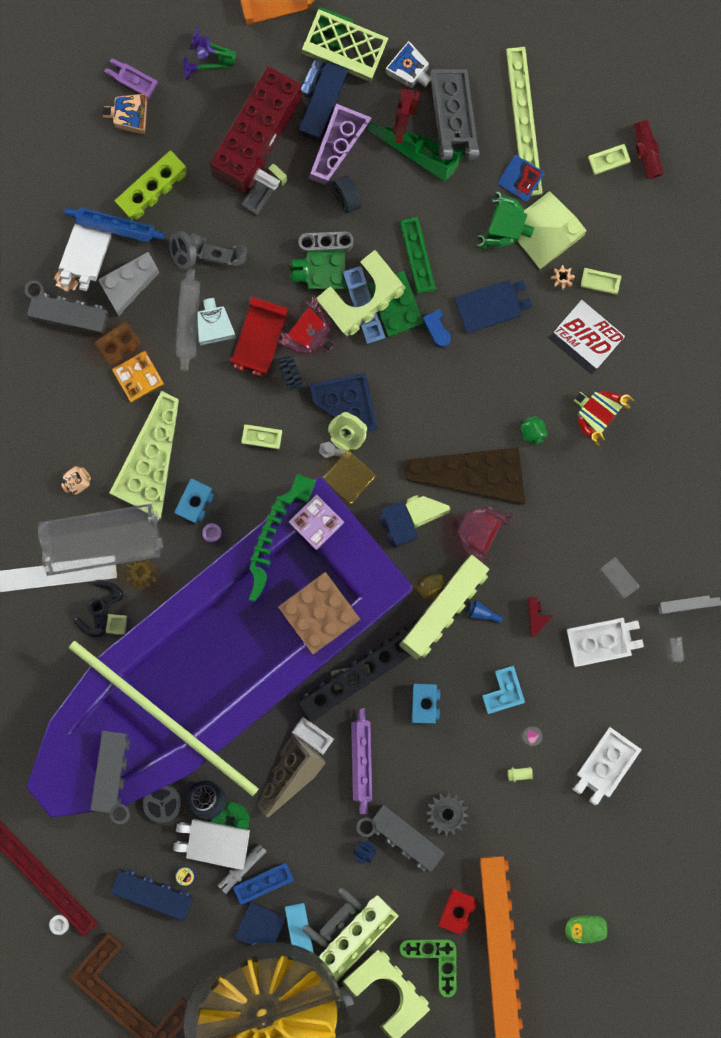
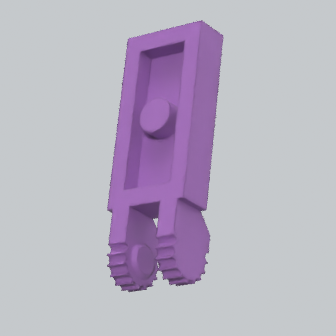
M112 58L110 63L112 66L120 69L119 74L110 69H105L104 73L139 94H146V97L149 99L158 81L126 63L123 64Z

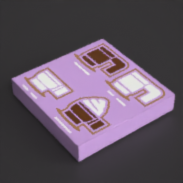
M316 495L289 523L317 550L344 524V521Z

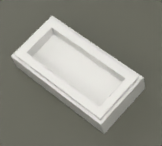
M304 717L301 718L292 731L294 735L322 755L334 740Z

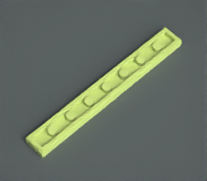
M525 47L506 49L518 156L539 168ZM541 180L531 196L542 195Z

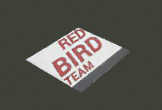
M581 300L549 339L588 372L593 374L625 336Z

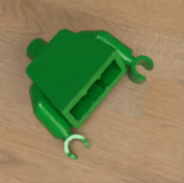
M496 192L495 195L499 199H491L494 205H496V209L486 234L488 238L486 239L482 235L477 237L483 240L482 244H476L481 249H485L487 246L502 247L512 245L519 240L520 235L531 238L534 227L525 224L527 214L524 213L520 203L514 198L502 196L500 192Z

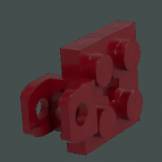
M406 88L401 89L395 118L397 123L394 124L393 134L396 135L395 143L402 144L409 115L416 114L420 91H417L416 95L413 96L414 91L406 90Z

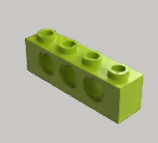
M170 150L114 201L130 220H137L144 214V210L148 206L152 207L157 203L158 197L162 193L166 194L172 189V184L176 181H181L186 176L187 168ZM164 171L171 172L169 178L161 177ZM152 183L157 185L154 191L147 189ZM141 196L143 201L137 204L133 202L134 198Z

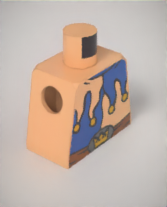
M146 94L116 97L114 107L104 106L103 118H114L113 124L117 129L145 134Z

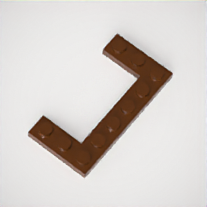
M108 933L70 976V979L136 1038H174L197 1010L181 998L159 1025L155 1027L98 976L124 946L112 934Z

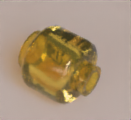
M428 572L417 581L418 586L416 589L424 600H434L445 589L443 584L446 582L439 573L436 575L433 572Z

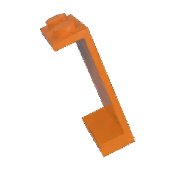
M240 0L246 25L310 10L314 0Z

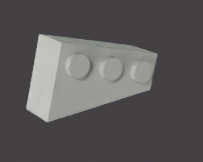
M149 252L98 280L118 316H120L125 308L135 300L137 295L159 274V270Z

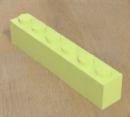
M473 555L469 556L399 646L416 660L421 656L425 658L431 650L429 647L433 641L436 643L443 635L441 633L444 627L448 628L454 621L453 615L455 613L459 614L466 606L464 601L467 598L470 600L477 592L475 587L478 583L482 585L488 578L486 573L489 571V568Z

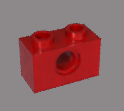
M452 888L438 925L460 935L462 931L466 932L470 922L467 920L469 913L473 914L477 904L474 902L475 897ZM456 907L463 908L464 914L461 917L453 915V910Z

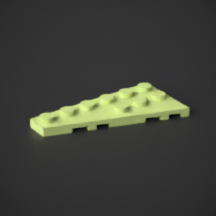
M161 391L109 492L160 519L163 511L179 399Z

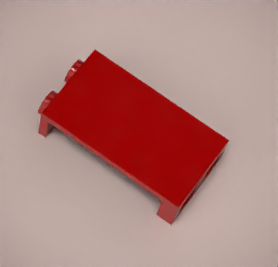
M251 297L250 308L230 363L234 369L240 371L247 369L251 371V374L262 377V375L267 376L288 315V308Z

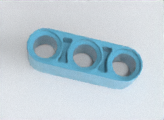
M305 904L285 906L295 961L301 962L315 959L311 938L302 930L303 926L308 925Z

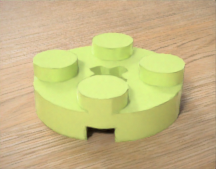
M343 412L341 415L336 416L329 424L328 433L330 432L332 437L331 441L341 450H356L361 447L366 439V424L348 412ZM344 429L349 430L351 434L346 435Z

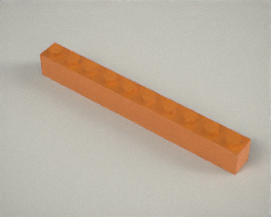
M504 856L481 857L480 868L495 1038H523L520 1037L519 1030L523 1029L522 1017L518 1018V1010L521 1009L520 998H516V990H519V980L514 976V970H517V959L513 958L512 950H516L515 938L511 939L514 923L513 919H509V911H512V901L507 896V891H510V880H506L505 873L509 871L508 860H504Z

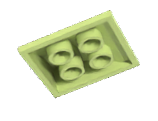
M549 191L524 210V213L527 214L525 224L534 227L531 238L520 235L517 242L541 270L581 239L587 230Z

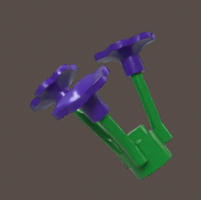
M197 27L189 49L192 50L195 44H199L196 50L199 60L206 59L208 54L212 55L214 53L218 55V62H221V64H189L187 56H184L185 80L189 79L190 72L200 69H227L228 65L234 66L236 60V51H231L228 48H223L209 42V37H200L199 27Z

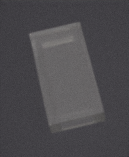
M616 557L600 569L624 599L640 587Z

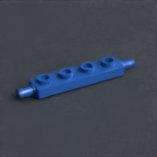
M66 207L64 213L65 216L74 217L76 224L99 229L103 232H111L122 237L134 238L138 241L149 242L152 238L164 241L166 234L155 231V227L148 224L85 208L73 210Z

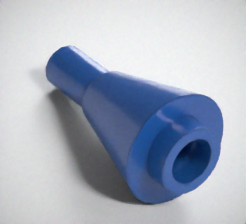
M477 600L470 602L467 609L469 618L490 619L497 623H501L503 616L493 613Z

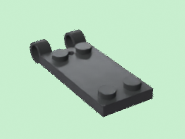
M432 69L430 77L440 145L438 150L440 160H451L453 156L451 144H466L465 158L467 160H477L479 157V147L477 144L467 69Z

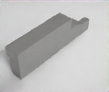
M710 595L661 602L658 607L659 614L721 606L720 597L710 598Z

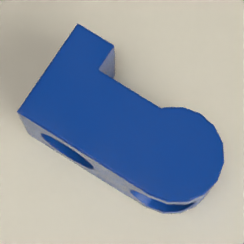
M439 309L423 317V322L434 344L439 348H445L450 343L451 335L444 329L440 321L443 319V314Z

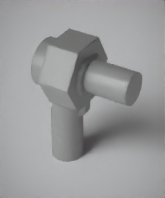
M329 441L320 444L319 454L325 459L332 456L350 458V451L337 449Z

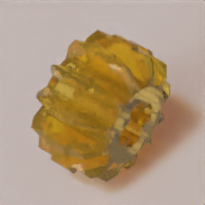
M139 556L138 563L135 558H132L134 565L126 564L131 571H124V574L131 575L126 579L127 582L134 580L132 587H135L139 582L140 589H143L144 582L147 587H150L151 585L148 580L156 581L151 574H158L156 570H151L156 566L155 563L148 565L150 558H147L143 563L142 556ZM143 568L146 574H142L140 578L138 574L136 575V572Z

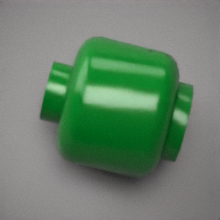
M538 416L523 420L524 424L521 425L520 429L524 441L532 443L533 446L544 443L543 439L548 436L544 420L538 419Z

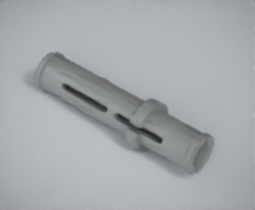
M258 843L246 856L244 869H231L229 875L218 884V887L222 889L226 885L222 891L227 894L267 851Z

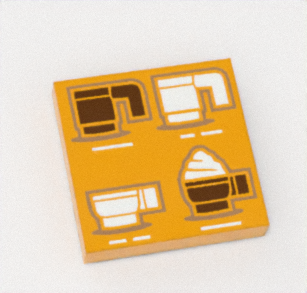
M146 351L112 369L131 403L164 385Z

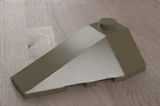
M294 734L291 735L279 754L281 759L278 766H274L272 770L274 775L271 782L266 784L257 804L258 808L267 818L313 780L326 763L315 749Z

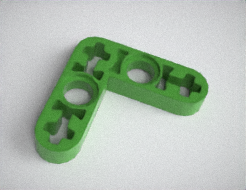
M407 939L400 944V953L404 957L438 958L439 992L444 997H452L456 993V945L453 941L449 939ZM407 943H410L411 947H417L416 943H420V954H416L417 950H411L410 954H407L403 947H406ZM425 943L433 945L432 953L425 954L422 951ZM435 943H440L439 947H445L446 943H449L453 950H450L449 954H446L445 950H439L440 954H436L437 947ZM445 963H450L453 966V971L449 974H445L442 971V966ZM442 976L447 978L453 976V980L449 979V984L453 987L449 993L442 990V987L446 985V979L441 980Z

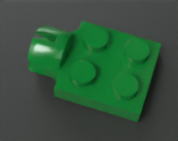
M307 251L305 259H294L290 264V271H292V274H290L291 281L306 283L307 290H327L330 286L334 290L346 289V281L343 274L345 271V251Z

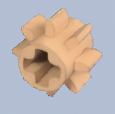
M562 265L559 271L556 268L553 270L556 276H551V280H555L554 287L561 286V289L564 290L566 285L572 286L569 280L574 279L575 276L570 274L571 268L567 270ZM566 275V279L559 280L560 276Z
M59 271L54 277L57 281L55 286L67 293L70 289L75 290L79 282L75 280L77 276L72 275L67 287L61 285L62 278Z

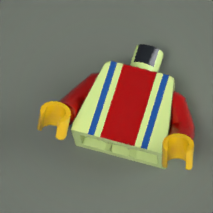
M606 391L594 392L589 399L580 392L574 401L582 407L577 414L582 433L592 439L594 444L598 446L597 439L602 438L605 440L602 432L622 408L620 404L629 409L630 406L626 402L634 400L627 394L620 395Z

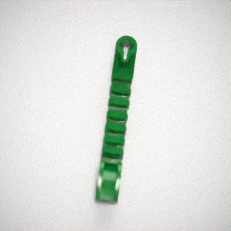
M297 474L291 491L281 497H276V503L272 505L270 515L268 514L267 522L263 525L262 533L258 537V544L254 548V555L251 556L249 569L254 576V586L249 598L250 601H256L267 582L265 571L262 568L256 567V564L270 566L271 560L259 558L260 553L270 555L271 550L264 548L263 544L272 545L273 539L266 536L268 533L276 534L277 529L271 527L272 523L281 524L282 519L275 517L276 514L279 513L285 516L287 511L284 509L285 505L291 506V503L296 499L308 502L316 480Z

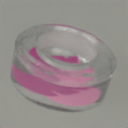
M528 727L523 732V740L529 746H536L542 741V732L537 727Z

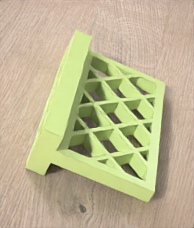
M318 9L301 54L320 60L325 64L327 61L347 68L348 73L371 82L388 38ZM320 15L328 18L329 26L320 28L318 23ZM345 25L348 32L338 36L335 26ZM332 28L336 37L326 41L322 32ZM358 31L362 32L365 40L355 43L352 34ZM320 33L323 43L318 45L311 43L312 36ZM349 35L353 45L343 48L340 39ZM375 38L383 41L381 48L376 50L372 49L369 42ZM337 40L341 50L336 52L330 51L328 44ZM367 42L371 52L361 55L357 46ZM355 47L358 57L354 59L347 58L345 51ZM372 55L375 61L373 67L365 65L362 58Z

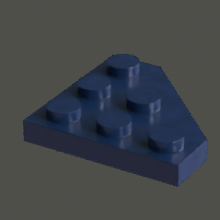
M366 373L310 384L313 403L334 418L343 412H348L359 418L362 423H365L367 431L378 429Z

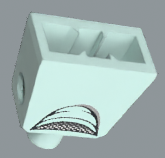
M214 298L203 300L205 310L198 312L200 345L236 338L224 306L216 308Z

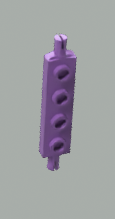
M357 709L358 720L351 722L353 800L360 802L359 814H368L367 802L372 800L370 722L365 720V709Z

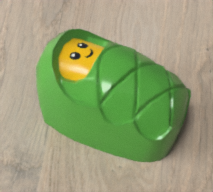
M575 916L567 922L565 933L567 938L573 943H594L602 941L607 937V924L604 918L600 916Z

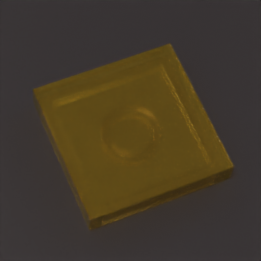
M347 450L322 478L351 504L376 475L352 452Z

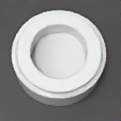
M56 915L50 920L49 928L52 933L62 935L69 929V921L63 915Z

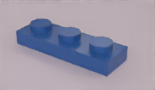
M284 863L234 886L233 889L242 905L294 881V878L287 863Z

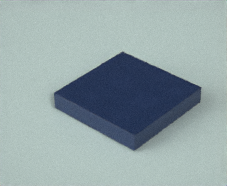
M251 902L234 938L270 954L286 917Z

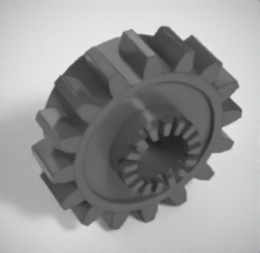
M447 793L446 797L439 794V800L433 798L435 803L433 805L428 804L431 811H427L426 814L431 815V818L427 819V822L434 823L431 828L437 827L438 834L443 830L445 836L448 835L449 831L455 835V829L462 831L460 825L467 824L464 817H469V814L464 813V811L468 807H462L464 800L457 801L458 795L451 798L450 793ZM451 809L453 812L452 818L444 819L442 817L443 810Z

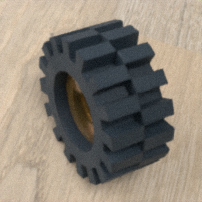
M292 354L277 359L288 391L303 387L302 379Z

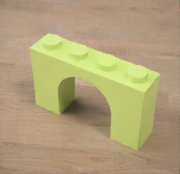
M376 250L361 261L362 265L373 277L376 285L374 297L368 304L361 307L348 306L331 286L316 298L346 336L355 334L360 329L359 326L364 322L368 323L371 321L376 312L387 308L388 302L393 298H399L404 293L403 290L406 289Z
M376 950L341 983L353 997H357L377 979H386L392 982L400 993V1004L397 1011L380 1028L389 1038H400L430 1010L427 1006L429 1003L422 995L419 997L415 993L416 988L409 980L406 982L402 978V971L396 965L393 967L389 963L390 958L384 951Z

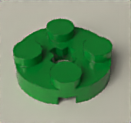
M227 801L221 814L211 819L212 823L226 825V816L229 815L230 817H235L234 825L231 827L247 830L250 818L243 805Z

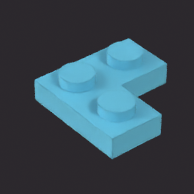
M514 666L495 671L500 690L482 695L487 713L490 714L525 703Z

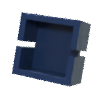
M403 501L381 509L379 519L383 528L387 527L389 531L386 536L390 545L394 544L395 548L417 540V533Z

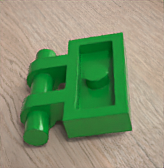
M320 6L318 8L319 10H322L324 12H327L331 15H334L336 17H339L343 20H346L354 24V20L350 18H347L345 16H342ZM320 15L318 20L320 28L329 26L328 18ZM345 25L335 26L338 36L348 32ZM332 28L325 30L329 33L334 34ZM320 33L312 36L311 39L318 44L320 42L323 43ZM324 36L326 41L331 39L329 37ZM337 40L328 44L329 48L333 50L335 48L341 50Z

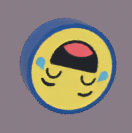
M186 866L178 869L175 874L176 882L181 886L191 885L195 880L193 869Z

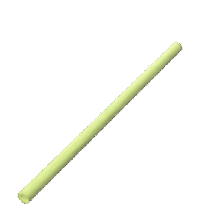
M73 641L69 646L71 651L251 796H254L259 788L79 643Z

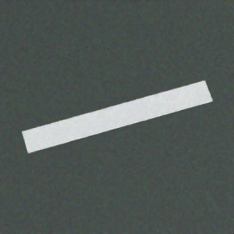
M115 557L0 571V592L117 578Z

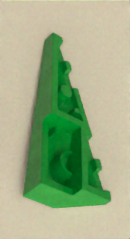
M373 121L368 124L367 130L443 181H446L454 174L465 155V148L461 147L460 150L453 148L451 160H440L438 154L440 145L432 141V138L405 131L403 142L399 144L395 143L396 135L393 134V127L387 126L385 129L376 125Z

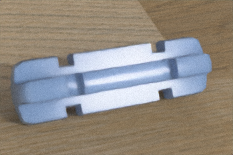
M314 60L312 68H310L304 81L305 84L301 87L302 94L310 95L323 65L322 61Z

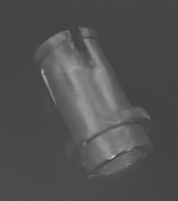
M682 637L676 638L677 646L674 638L669 639L672 651L670 658L673 659V662L684 661L686 654L683 653Z

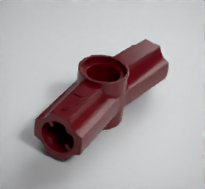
M649 120L632 124L637 141V154L643 162L647 179H654L663 175L664 172L658 156V144L653 138Z

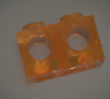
M126 321L95 342L109 364L118 363L123 359L122 355L128 351L130 353L135 351L139 347L138 344L141 343ZM129 334L132 336L130 342H122L124 335ZM115 346L116 351L113 354L106 353L107 347Z

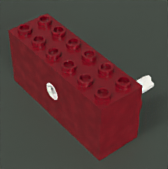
M267 66L209 163L213 177L244 195L249 188L253 187L256 181L274 191L277 189L280 180L262 170L266 159L302 101L301 84Z

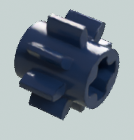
M369 840L365 843L360 841L353 852L357 855L355 860L361 864H364L365 861L370 863L377 852L373 849L375 844Z

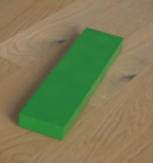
M414 217L401 220L400 226L417 295L435 291V283L419 218Z

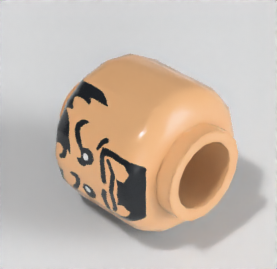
M75 466L62 475L63 483L61 486L65 492L78 495L89 487L91 477L86 469Z

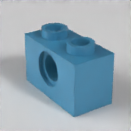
M190 479L174 513L194 524H197L198 521L201 522L206 513L204 511L206 504H210L214 497L213 489L194 479ZM195 497L201 500L198 507L190 505V501Z
M413 684L412 723L436 724V720H439L440 708H436V700H440V689H437V685ZM428 698L431 700L432 706L430 709L426 710L421 707L422 699Z

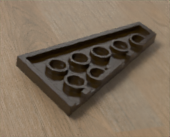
M519 447L405 460L407 480L525 504Z

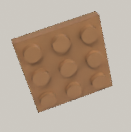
M326 572L278 606L312 654L318 652L360 621L358 615Z

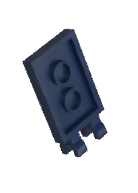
M507 280L455 297L466 334L521 317L520 311L532 308L530 298L519 302L517 292L526 290L524 280L513 285Z

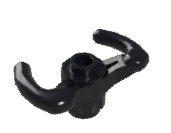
M107 580L94 581L96 587H105L113 591V594L103 599H91L88 605V610L94 618L95 628L92 629L85 625L79 617L74 619L77 627L91 636L100 637L104 634L103 620L113 603L123 598V591L116 584ZM97 605H101V607H103L101 611L96 610Z

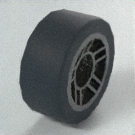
M348 175L332 182L336 199L346 214L361 208L359 193Z
M200 781L189 790L187 805L190 811L199 818L205 820L214 819L225 808L226 795L223 789L213 781Z

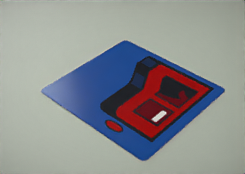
M515 155L498 181V184L523 200L528 201L545 172Z

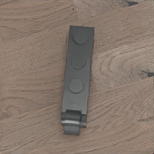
M32 280L26 284L25 294L31 300L27 314L29 319L104 335L109 315L104 306L96 304L93 307L86 306L85 302L75 300V303L68 302L67 298L57 296L56 299L50 298L39 281ZM35 285L41 288L39 295L31 296L29 294L30 288Z
M102 731L91 810L110 813V818L114 823L124 824L130 819L131 813L127 806L121 804L122 798L118 797L119 790L124 788L125 779L121 777L122 770H126L127 759L124 756L125 750L129 751L130 739H127V734ZM119 807L124 808L127 812V816L123 821H117L114 818V811Z
M385 805L379 809L373 819L364 817L357 823V832L361 836L370 837L374 833L379 836L382 833L387 837L385 841L394 848L396 845L402 849L401 854L410 860L413 857L418 861L416 865L424 872L427 869L431 872L445 854L444 851ZM366 820L370 821L373 825L372 831L368 834L362 833L359 828L361 822Z

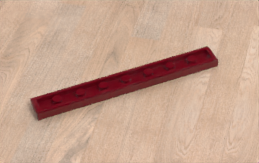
M0 820V850L75 929L85 937L98 922Z

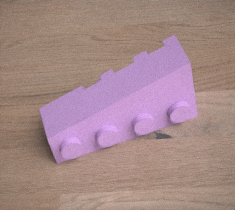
M336 104L308 179L326 185L369 124L371 117Z

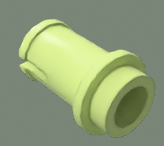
M512 767L508 770L509 781L515 783L517 780L533 779L532 768L514 769Z

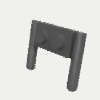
M339 888L338 894L348 904L345 903L319 931L320 934L308 925L302 928L303 932L324 950L354 920V917L365 908L344 888Z

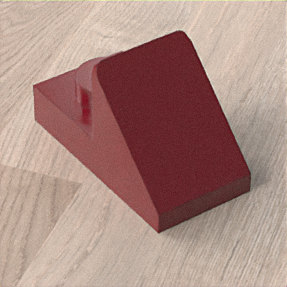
M529 597L530 637H535L553 615L538 616V613H541V602L537 601V597Z

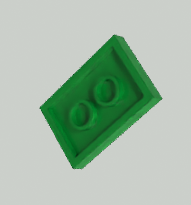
M404 271L395 274L406 287L403 290L404 293L399 298H393L388 302L387 308L378 311L388 338L424 325ZM375 281L368 284L373 297L376 291Z

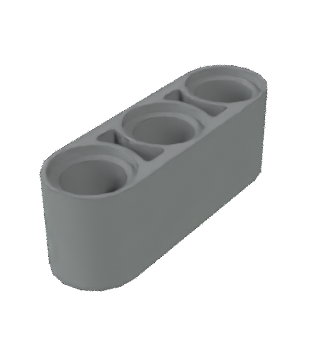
M349 232L305 233L300 236L298 244L300 251L304 254L307 251L349 252L353 248V236ZM347 238L350 240V244L343 246L340 244V240ZM328 239L331 241V244L324 247L321 245V241ZM310 240L312 245L306 248L302 245V242Z

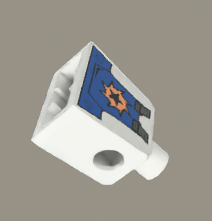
M408 41L386 67V74L410 88H413L417 82L424 87L431 83V77L425 73L429 68V63Z

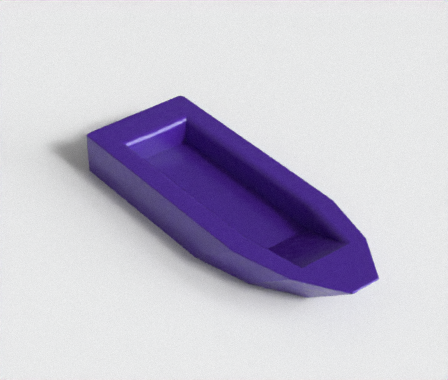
M321 477L314 479L316 483L308 502L296 499L291 503V506L285 505L284 509L287 510L285 516L279 513L276 514L275 517L282 519L281 524L272 523L271 527L277 529L276 534L268 533L266 536L273 539L272 545L263 544L264 548L271 550L270 555L261 553L259 555V558L271 560L270 566L256 564V567L262 568L265 571L267 582L255 602L249 600L254 586V576L249 569L251 565L250 560L251 556L254 555V548L258 544V537L261 535L262 527L266 524L267 519L97 657L98 660L215 754L244 733L411 594V583ZM316 495L344 521V524L317 550L289 523ZM326 572L358 615L360 621L318 652L312 654L278 606ZM90 666L50 719L26 788L51 818L96 812L91 810L102 731L127 734V739H130L129 751L125 750L124 756L127 759L126 770H122L121 777L125 779L124 788L119 790L118 797L122 798L121 804L128 805L190 775L208 760Z

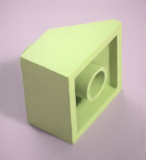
M418 495L407 499L405 504L414 528L448 514L450 511L448 505L424 496L419 498Z

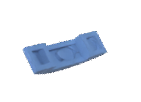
M359 266L344 271V278L353 306L361 307L368 304L372 298L362 267ZM377 313L374 314V318L368 323L364 322L361 325L367 344L385 338Z

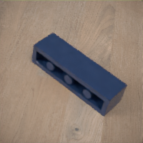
M327 61L325 66H321L318 74L320 80L318 83L315 82L311 91L313 97L307 101L304 108L306 114L304 118H300L297 125L300 135L320 143L348 76L347 68Z
M125 868V871H119L111 894L185 921L193 901L190 892L182 889L179 892L172 890V885L164 882L159 885L154 883L153 878L143 875V878L138 877L135 871Z

